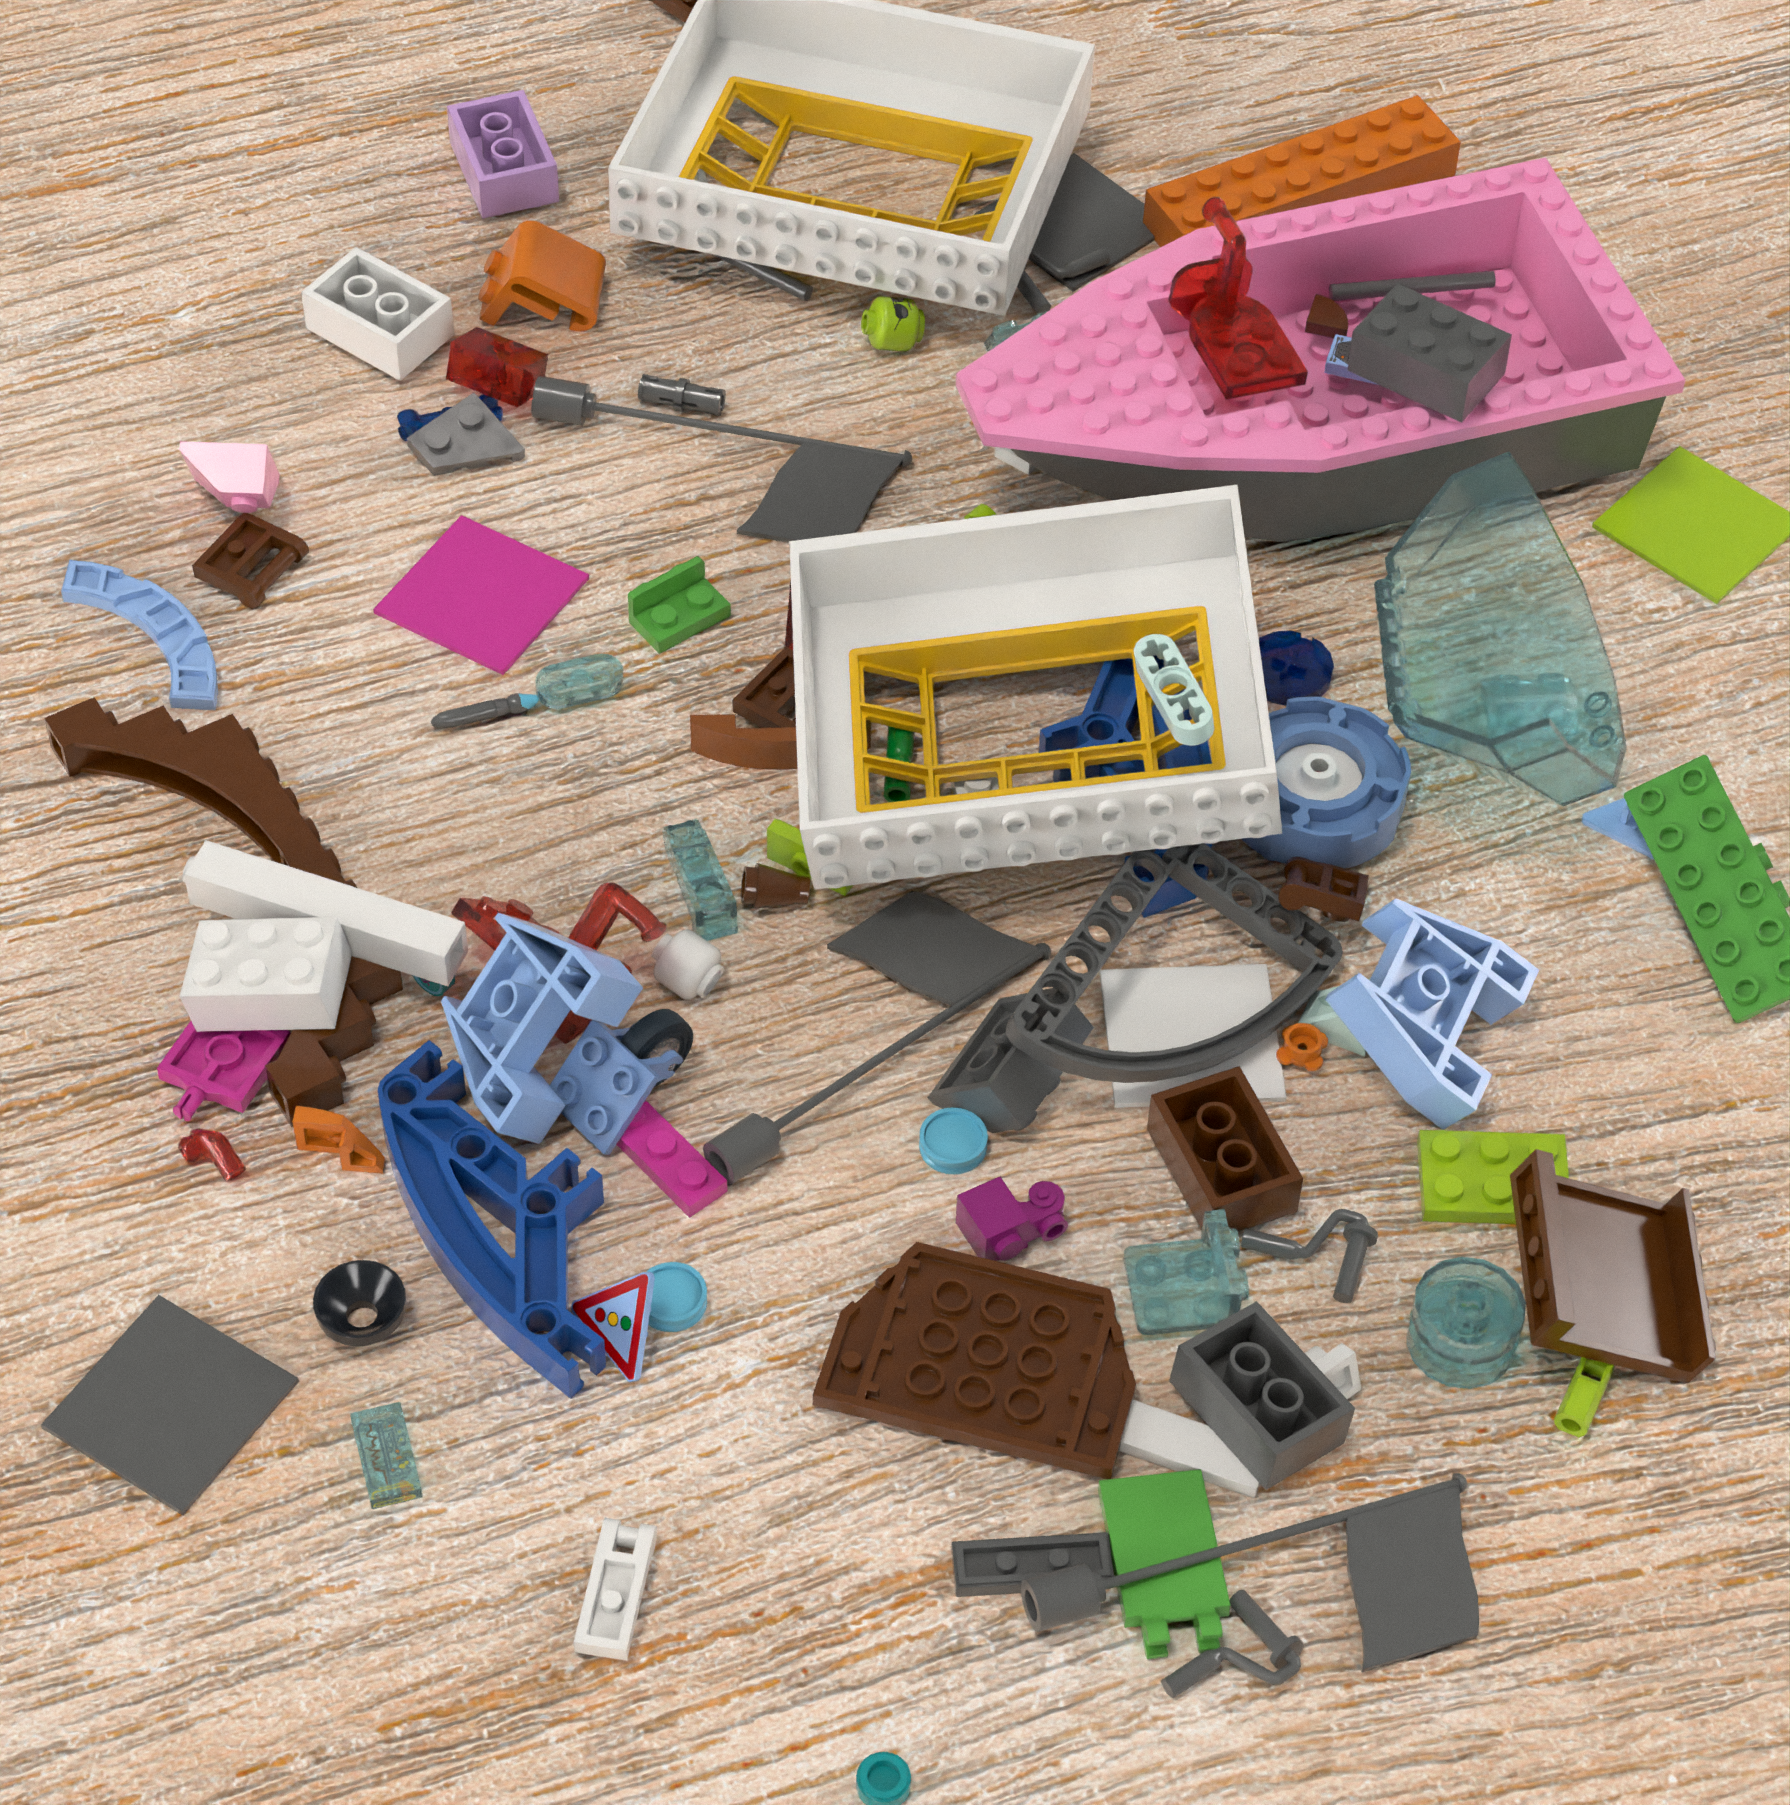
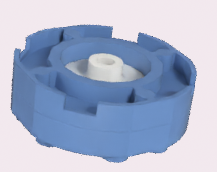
M1322 697L1287 699L1286 708L1269 713L1277 771L1282 834L1268 835L1261 838H1243L1242 840L1265 859L1285 864L1291 857H1302L1346 869L1371 860L1385 850L1394 840L1405 807L1411 775L1410 759L1405 746L1399 749L1398 745L1388 735L1389 725L1364 708Z

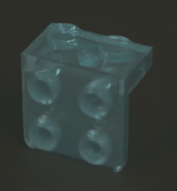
M1225 1209L1205 1211L1201 1239L1133 1245L1125 1249L1123 1261L1136 1327L1141 1334L1155 1335L1205 1330L1240 1311L1241 1301L1248 1300L1249 1285L1245 1270L1237 1269L1235 1260L1240 1255L1238 1232L1236 1228L1229 1229Z

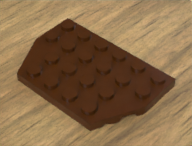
M916 1242L901 1256L897 1265L887 1268L875 1279V1286L856 1303L854 1301L850 1302L841 1311L813 1392V1406L1103 1479H1111L1131 1404L1134 1400L1136 1381L1133 1370H1130L1127 1360L1121 1326L1116 1319V1307L1111 1289Z

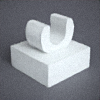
M1341 1343L1328 1353L1318 1346H1314L1305 1352L1346 1399L1362 1390L1356 1353L1352 1349Z

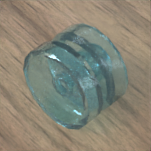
M1458 1257L1441 1261L1427 1270L1416 1287L1413 1307L1407 1325L1406 1345L1413 1362L1427 1377L1448 1387L1472 1389L1490 1385L1506 1374L1515 1358L1519 1337L1525 1321L1526 1301L1519 1284L1503 1268L1484 1259Z

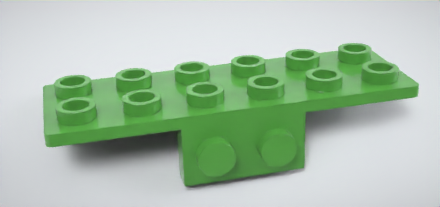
M1702 755L1625 792L1624 799L1734 1022L1741 1023L1790 1000V917L1785 909L1790 907V898L1781 880L1772 884L1766 872L1773 868L1770 858L1762 843L1755 846L1752 845L1708 756Z

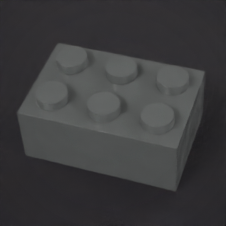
M1397 283L1353 330L1348 371L1462 423L1505 375L1512 334Z
M1257 1301L1180 1344L1177 1348L1169 1382L1265 1490L1343 1445L1356 1409Z

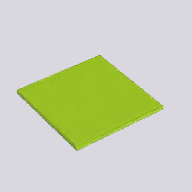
M1679 446L1592 524V528L1715 604H1718L1790 537V512Z

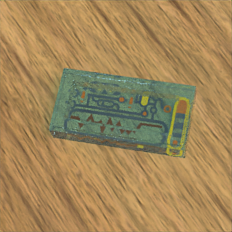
M396 1402L350 1413L371 1509L423 1498L401 1403Z

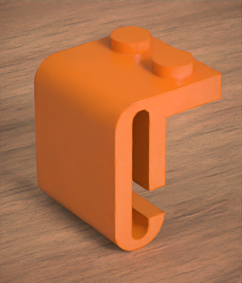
M524 221L517 226L499 252L493 250L485 263L484 272L488 276L478 296V300L482 302L479 319L494 326L513 301L553 321L559 313L561 304L572 310L569 329L579 332L587 331L597 321L606 259L598 251L540 222Z

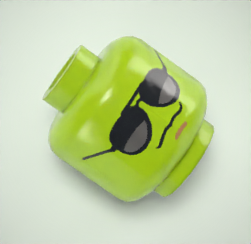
M879 296L872 302L869 310L865 309L863 311L861 330L863 334L868 335L873 348L906 352L923 338L925 329L924 312L918 309L915 301L912 299Z

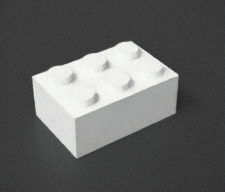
M358 247L351 250L301 291L306 329L400 381L454 336L450 297Z
M337 917L199 920L179 997L197 1032L335 1029L352 950Z

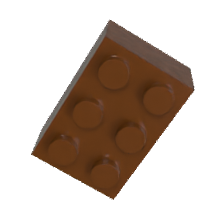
M1240 1066L1151 1095L1147 1130L1208 1242L1243 1231L1245 1228L1249 1229L1298 1212L1303 1177Z

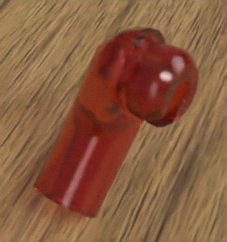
M197 1128L191 1130L189 1136L181 1138L178 1142V1149L187 1162H195L200 1157L211 1159L225 1182L235 1179L246 1170V1167L226 1136L220 1132Z

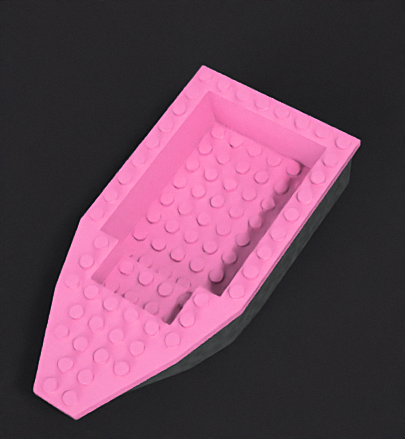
M1546 158L1197 229L1092 281L956 373V388L984 446L1011 449L1019 458L1052 478L1110 500L1237 485L1244 537L1275 542L1367 530L1638 469L1666 396L1682 393L1685 384V378ZM1494 271L1496 283L1493 288L1422 293V295L1512 334L1505 375L1462 423L1383 386L1324 373L1326 360L1334 338L1305 332L1306 321L1315 295L1319 294L1330 299V284ZM1384 297L1334 301L1347 315V337L1352 338L1353 330Z

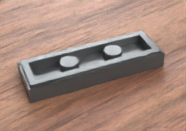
M1108 1532L953 1541L951 1545L956 1597L1021 1593L1022 1580L1080 1563H1085L1091 1571H1098L1102 1580L1114 1576Z

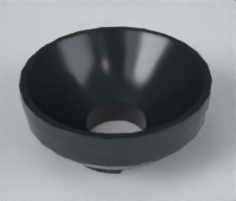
M369 1260L350 1261L333 1268L320 1280L313 1296L314 1314L320 1328L334 1341L349 1346L371 1345L389 1337L402 1322L406 1310L405 1288L396 1272L384 1264ZM359 1308H369L377 1314L375 1321L366 1327L353 1326L348 1322V1317L354 1310Z

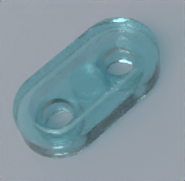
M594 654L548 665L541 669L536 676V695L544 706L553 709L568 708L612 697L620 692L624 684L622 663L616 657L609 654Z

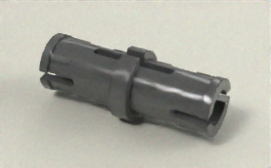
M643 374L638 387L639 401L673 406L674 411L679 412L688 409L721 416V411H723L725 405V389L699 386L690 383V380L685 378H679L676 381Z

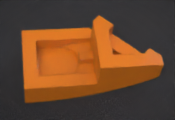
M296 1106L292 1122L297 1150L339 1153L342 1170L384 1173L385 1157L344 1115L317 1108Z

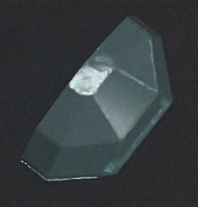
M1509 451L1452 474L1385 557L1388 575L1374 583L1380 644L1382 645L1384 678L1386 680L1388 710L1393 715L1394 724L1405 738L1483 774L1561 806H1566L1615 788L1618 783L1627 746L1616 679L1584 583L1530 481Z

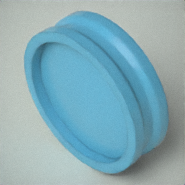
M952 1107L935 1111L921 1125L919 1135L920 1154L926 1164L938 1172L953 1175L969 1172L979 1166L985 1158L988 1140L986 1126L976 1114L966 1109Z
M666 1262L646 1271L652 1272L655 1277L649 1326L664 1332H679L694 1326L700 1321L707 1307V1287L702 1275L696 1269L684 1263Z

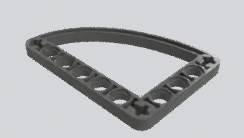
M1205 843L1168 848L1162 858L1154 853L1156 849L1134 851L1016 1008L1006 1025V1035L1016 1048L1037 1061L1065 1073L1084 1078L1134 1083L1155 1082L1186 1076L1214 1067L1245 1052L1267 1038L1292 1018L1313 996L1341 960L1343 954L1342 945L1331 932L1300 910L1293 911L1283 908L1277 894ZM1203 864L1212 871L1214 879L1205 880L1195 873L1193 865ZM1143 866L1153 874L1154 882L1140 880L1135 875L1133 867ZM1168 877L1178 882L1303 971L1285 992L1258 1013L1214 1037L1187 1046L1147 1052L1111 1051L1082 1045L1054 1033ZM1232 891H1241L1248 895L1252 901V907H1243L1236 903L1232 897ZM1116 895L1126 898L1132 906V911L1122 912L1113 905L1111 896ZM1270 918H1279L1285 921L1290 928L1291 934L1286 935L1277 932L1272 927ZM1094 925L1105 929L1110 936V942L1104 943L1095 940L1090 935L1088 927ZM1301 935L1304 937V940L1299 945L1295 941ZM1316 948L1324 953L1322 958L1314 954ZM1076 956L1082 959L1087 966L1088 972L1077 973L1071 970L1066 963V957ZM1053 987L1063 994L1065 1003L1058 1005L1049 1002L1045 998L1042 988ZM1036 1012L1043 1018L1031 1033L1024 1026Z

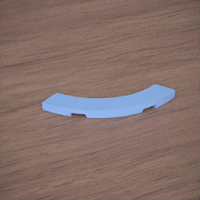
M69 560L61 590L63 602L93 606L112 612L132 622L149 635L160 648L170 668L171 689L169 699L171 708L216 710L218 683L213 653L204 630L184 604L152 581L147 579L141 581L125 575L122 569L94 562Z

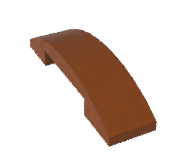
M736 714L690 715L691 751L703 757L734 766L766 770L798 769L796 727L736 728ZM866 720L867 749L871 748V722Z

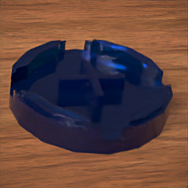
M1291 630L1272 632L1259 638L1267 701L1286 706L1287 699L1323 696L1330 687L1334 664L1331 653L1322 642L1313 637L1312 641L1302 638V633Z

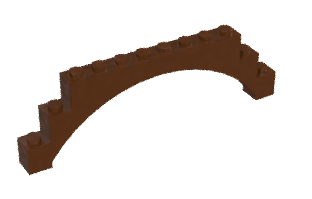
M95 697L44 718L50 746L69 777L80 772L114 776L149 784L183 796L213 811L240 829L265 852L271 861L357 888L352 879L345 881L342 877L341 867L331 848L324 850L320 844V835L310 817L303 819L299 813L300 807L291 788L283 789L280 785L279 775L273 761L269 757L263 759L259 754V745L252 730L249 727L243 729L233 714L187 732L183 722L180 719L173 721L163 705L118 724L112 711L104 712ZM351 956L335 1029L293 1030L278 1059L265 1065L270 1094L291 1127H293L292 1121L296 1106L329 1111L344 1104L341 1083L346 1082V1076L340 1061L374 1046L371 1026L376 1024V1018L370 1005L403 990L401 971Z

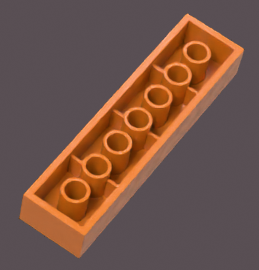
M1416 95L1148 188L1145 193L1143 223L1154 235L1155 242L1162 247L1201 228L1453 177L1456 174L1461 141L1422 98Z

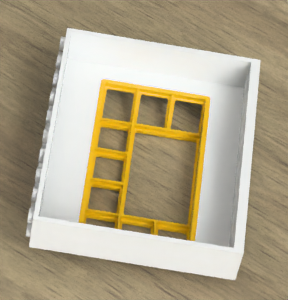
M697 0L608 167L610 233L1005 316L1090 109L1095 44L875 0ZM734 98H738L779 126L770 146L725 118ZM793 131L960 165L936 221L766 186ZM717 133L761 161L752 182L707 154ZM1017 157L1010 174L967 183L975 167ZM698 169H701L727 187L693 179ZM1001 193L994 211L951 220L958 204ZM986 230L982 240L962 236Z
M1237 485L789 541L799 823L814 890L874 882L884 883L891 880L916 877H933L941 874L966 871L977 872L983 869L1008 866H1026L1033 863L1058 860L1069 861L1100 855H1119L1125 852L1168 849L1192 844H1212L1219 841L1251 837L1261 838L1268 835L1282 834L1277 771ZM1196 630L1200 661L1189 666V669L1197 682L1202 680L1203 693L1212 708L1214 732L1209 739L1212 764L1159 770L1158 758L1183 744L1174 739L1170 730L1155 737L1152 707L1155 703L1137 673L1134 647L1141 638L1147 635L1162 634L1176 641ZM1127 658L1133 660L1141 732L1140 741L938 765L933 689L935 682ZM863 671L917 683L920 691L921 714L865 703ZM1172 683L1165 686L1161 691L1167 695H1174L1186 689V687L1179 683ZM1193 719L1189 720L1191 724H1196ZM866 720H870L872 723L920 733L923 739L924 765L868 754ZM1132 760L1144 761L1145 772L1088 779L1085 776V768L1087 766ZM1066 768L1071 770V781L1013 787L1012 777L1016 774ZM869 773L922 784L926 788V798L870 805ZM992 777L998 778L999 789L940 796V785L943 783Z

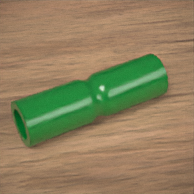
M888 726L886 758L911 763L915 732ZM885 776L883 793L885 800L888 802L909 800L911 797V782Z

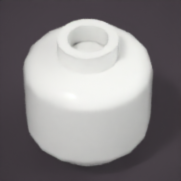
M688 929L680 931L674 937L668 933L665 934L651 957L657 960L654 966V978L683 999H692L697 995L702 998L707 996L717 984L724 971V967L720 965V950L694 931Z

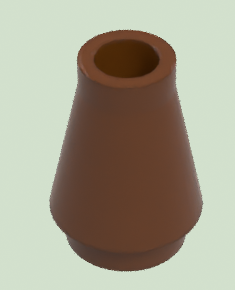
M756 863L755 867H744L741 881V903L752 904V909L791 904L807 905L810 893V877L798 876L760 863Z

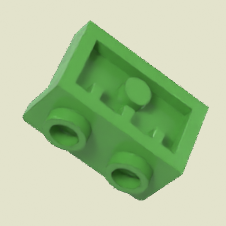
M696 556L628 593L629 623L658 654H661L730 617L731 604L705 578V562L699 556Z

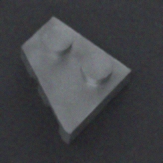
M472 393L407 437V446L433 476L452 473L459 468L475 469L486 467L487 461L511 457L512 462H515L525 457V448L475 393Z

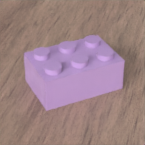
M524 90L447 106L450 144L482 219L559 202L557 164Z

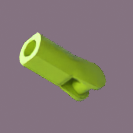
M1581 1357L1554 1418V1423L1559 1430L1578 1438L1585 1436L1611 1379L1615 1365ZM1585 1372L1595 1377H1598L1601 1379V1381L1599 1382L1587 1376H1584L1583 1373Z

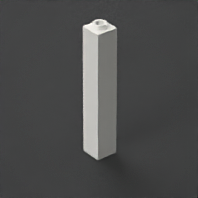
M205 840L197 855L191 856L187 860L183 870V882L186 883L189 903L235 919L337 917L352 950V956L438 984L449 986L468 952L464 921Z

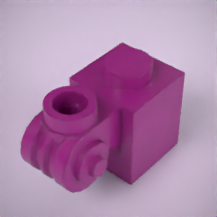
M1001 1176L957 1195L955 1223L978 1257L994 1261H1007L1016 1257L1023 1249L1027 1248L1028 1242L1039 1237L1044 1241H1052L1060 1237L1067 1230L1068 1223L1063 1215L1065 1195L1057 1184L1050 1181H1040L1033 1184L1029 1189L1028 1201L1019 1202L1015 1199Z

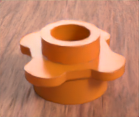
M1297 1023L1285 1027L1281 1035L1284 1040L1283 1046L1276 1052L1277 1060L1283 1065L1293 1064L1305 1067L1308 1071L1319 1070L1323 1065L1321 1052L1322 1049L1328 1046V1037L1323 1032H1320L1318 1028L1308 1023Z

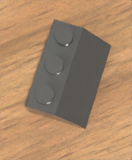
M1055 988L1043 990V994L1049 1002L1058 1005L1065 1003L1063 994ZM1027 993L998 999L927 1097L932 1104L942 1109L952 1107L966 1109L976 1114L985 1124L987 1131L991 1133L1009 1130L1019 1131L1034 1121L1037 1116V1108L1046 1095L1058 1087L1061 1081L1060 1075L1063 1071L1043 1064L1022 1052L1009 1041L1006 1035V1025ZM1075 1004L1054 1033L1083 1045L1094 1027ZM1035 1012L1024 1028L1032 1033L1043 1017Z

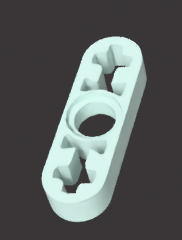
M1151 634L1141 638L1134 647L1136 670L1176 741L1184 745L1193 746L1206 742L1214 732L1212 708L1175 642L1170 637L1162 634ZM1154 655H1157L1159 659H1164V668L1159 670L1158 664L1153 657ZM1172 683H1179L1186 687L1182 693L1177 695H1167L1161 691L1165 686ZM1189 708V714L1196 724H1191L1189 720H1184L1183 711Z

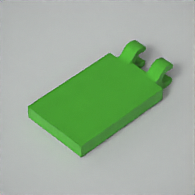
M1201 1469L1099 1480L1098 1495L1105 1530L1109 1534L1114 1576L1218 1547ZM1220 1557L1117 1587L1124 1627H1141L1146 1659L1168 1657L1166 1644L1170 1643L1167 1623L1193 1621L1199 1653L1220 1647L1219 1638L1223 1636L1220 1617L1229 1616L1231 1606Z

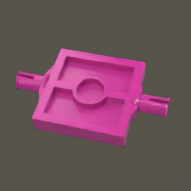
M190 1021L157 1067L160 1080L186 1091L177 1105L173 1107L174 1114L180 1119L184 1117V1121H190L201 1103L206 1100L214 1101L243 1113L267 1079L265 1065L278 1059L291 1034L290 1031L197 1032L192 1021Z

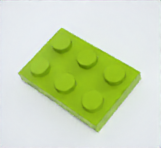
M1419 1130L1417 1149L1422 1221L1516 1224L1510 1174L1535 1149L1553 1153L1556 1175L1569 1178L1565 1134Z

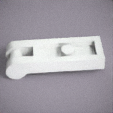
M604 1518L574 1639V1651L576 1653L627 1661L650 1560L655 1550L657 1526L641 1523L639 1528L621 1526V1520ZM618 1547L634 1549L633 1554L616 1552Z

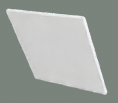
M1267 964L1100 970L1108 1050L1147 1052L1187 1046L1214 1037L1239 1025L1272 1002ZM1277 1030L1245 1052L1199 1072L1155 1082H1112L1115 1108L1149 1107L1152 1094L1238 1066L1242 1069L1260 1102H1285L1286 1091L1282 1064L1276 1058V1052L1279 1049Z

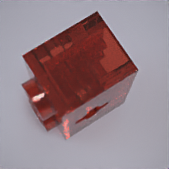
M475 327L451 341L446 380L518 408L532 399L538 376H545L549 354Z

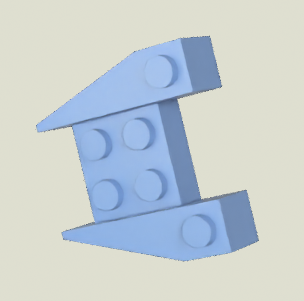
M1395 898L1362 923L1364 928L1386 944V948L1370 980L1361 973H1358L1331 991L1325 1000L1402 1098L1444 1130L1476 1111L1492 1076L1490 1072L1455 1046L1471 1010L1492 1025L1524 1005L1539 969L1500 940Z
M498 912L495 919L507 932L463 1001L444 996L441 1003L475 1105L497 1133L540 1144L565 1107L563 1101L534 1067L546 1046L570 1010L575 1015L618 1027L643 987L620 960L542 926Z

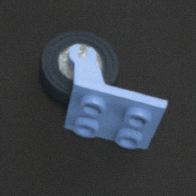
M670 1009L656 1010L644 1016L630 1028L610 1030L604 1023L591 1020L550 1084V1087L565 1104L561 1114L604 1155H610L652 1089L672 1077L686 1059L693 1043V1031L689 1024L678 1013Z

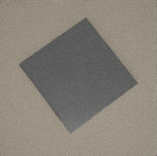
M1073 153L1066 165L1032 251L1062 269L1068 262L1105 248L1110 255L1109 263L1074 278L1060 279L1051 275L1074 292L1153 242L1155 237L1143 223L1144 203ZM998 200L984 207L980 211L976 212L974 215L994 211Z
M158 1295L45 1419L41 1427L174 1511L184 1515L296 1386L299 1380L298 1377Z

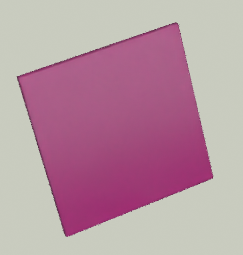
M461 515L377 604L373 611L374 614L504 675L589 580V574Z

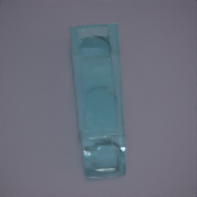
M696 818L684 823L663 827L662 833L666 854L670 865L673 867L690 914L692 930L707 941L738 933L736 900L705 829H702L699 820Z

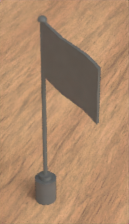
M538 376L533 391L531 413L534 418L583 426L586 418L592 419L595 411L801 445L778 471L758 509L737 529V534L790 543L789 541L856 533L878 492L901 465L902 467H907L912 462V455L907 450H905L904 454L597 403V395L590 393V384Z
M915 891L907 893L827 944V949L861 960L910 990L951 1006L775 1122L768 1117L762 1118L758 1114L751 1113L705 1143L703 1146L705 1159L727 1180V1185L734 1184L779 1154L780 1129L1040 958L1044 960L1049 959L1051 956L1050 946L1046 943H1038L1034 946L996 931L951 904L932 896Z
M1453 1473L1452 1479L1103 1580L1098 1571H1091L1085 1563L1024 1579L1021 1582V1597L1024 1610L1032 1628L1036 1632L1098 1615L1100 1603L1106 1600L1107 1589L1346 1521L1347 1571L1362 1631L1363 1663L1361 1673L1476 1639L1479 1628L1478 1594L1462 1536L1460 1493L1464 1492L1467 1488V1480L1462 1474Z

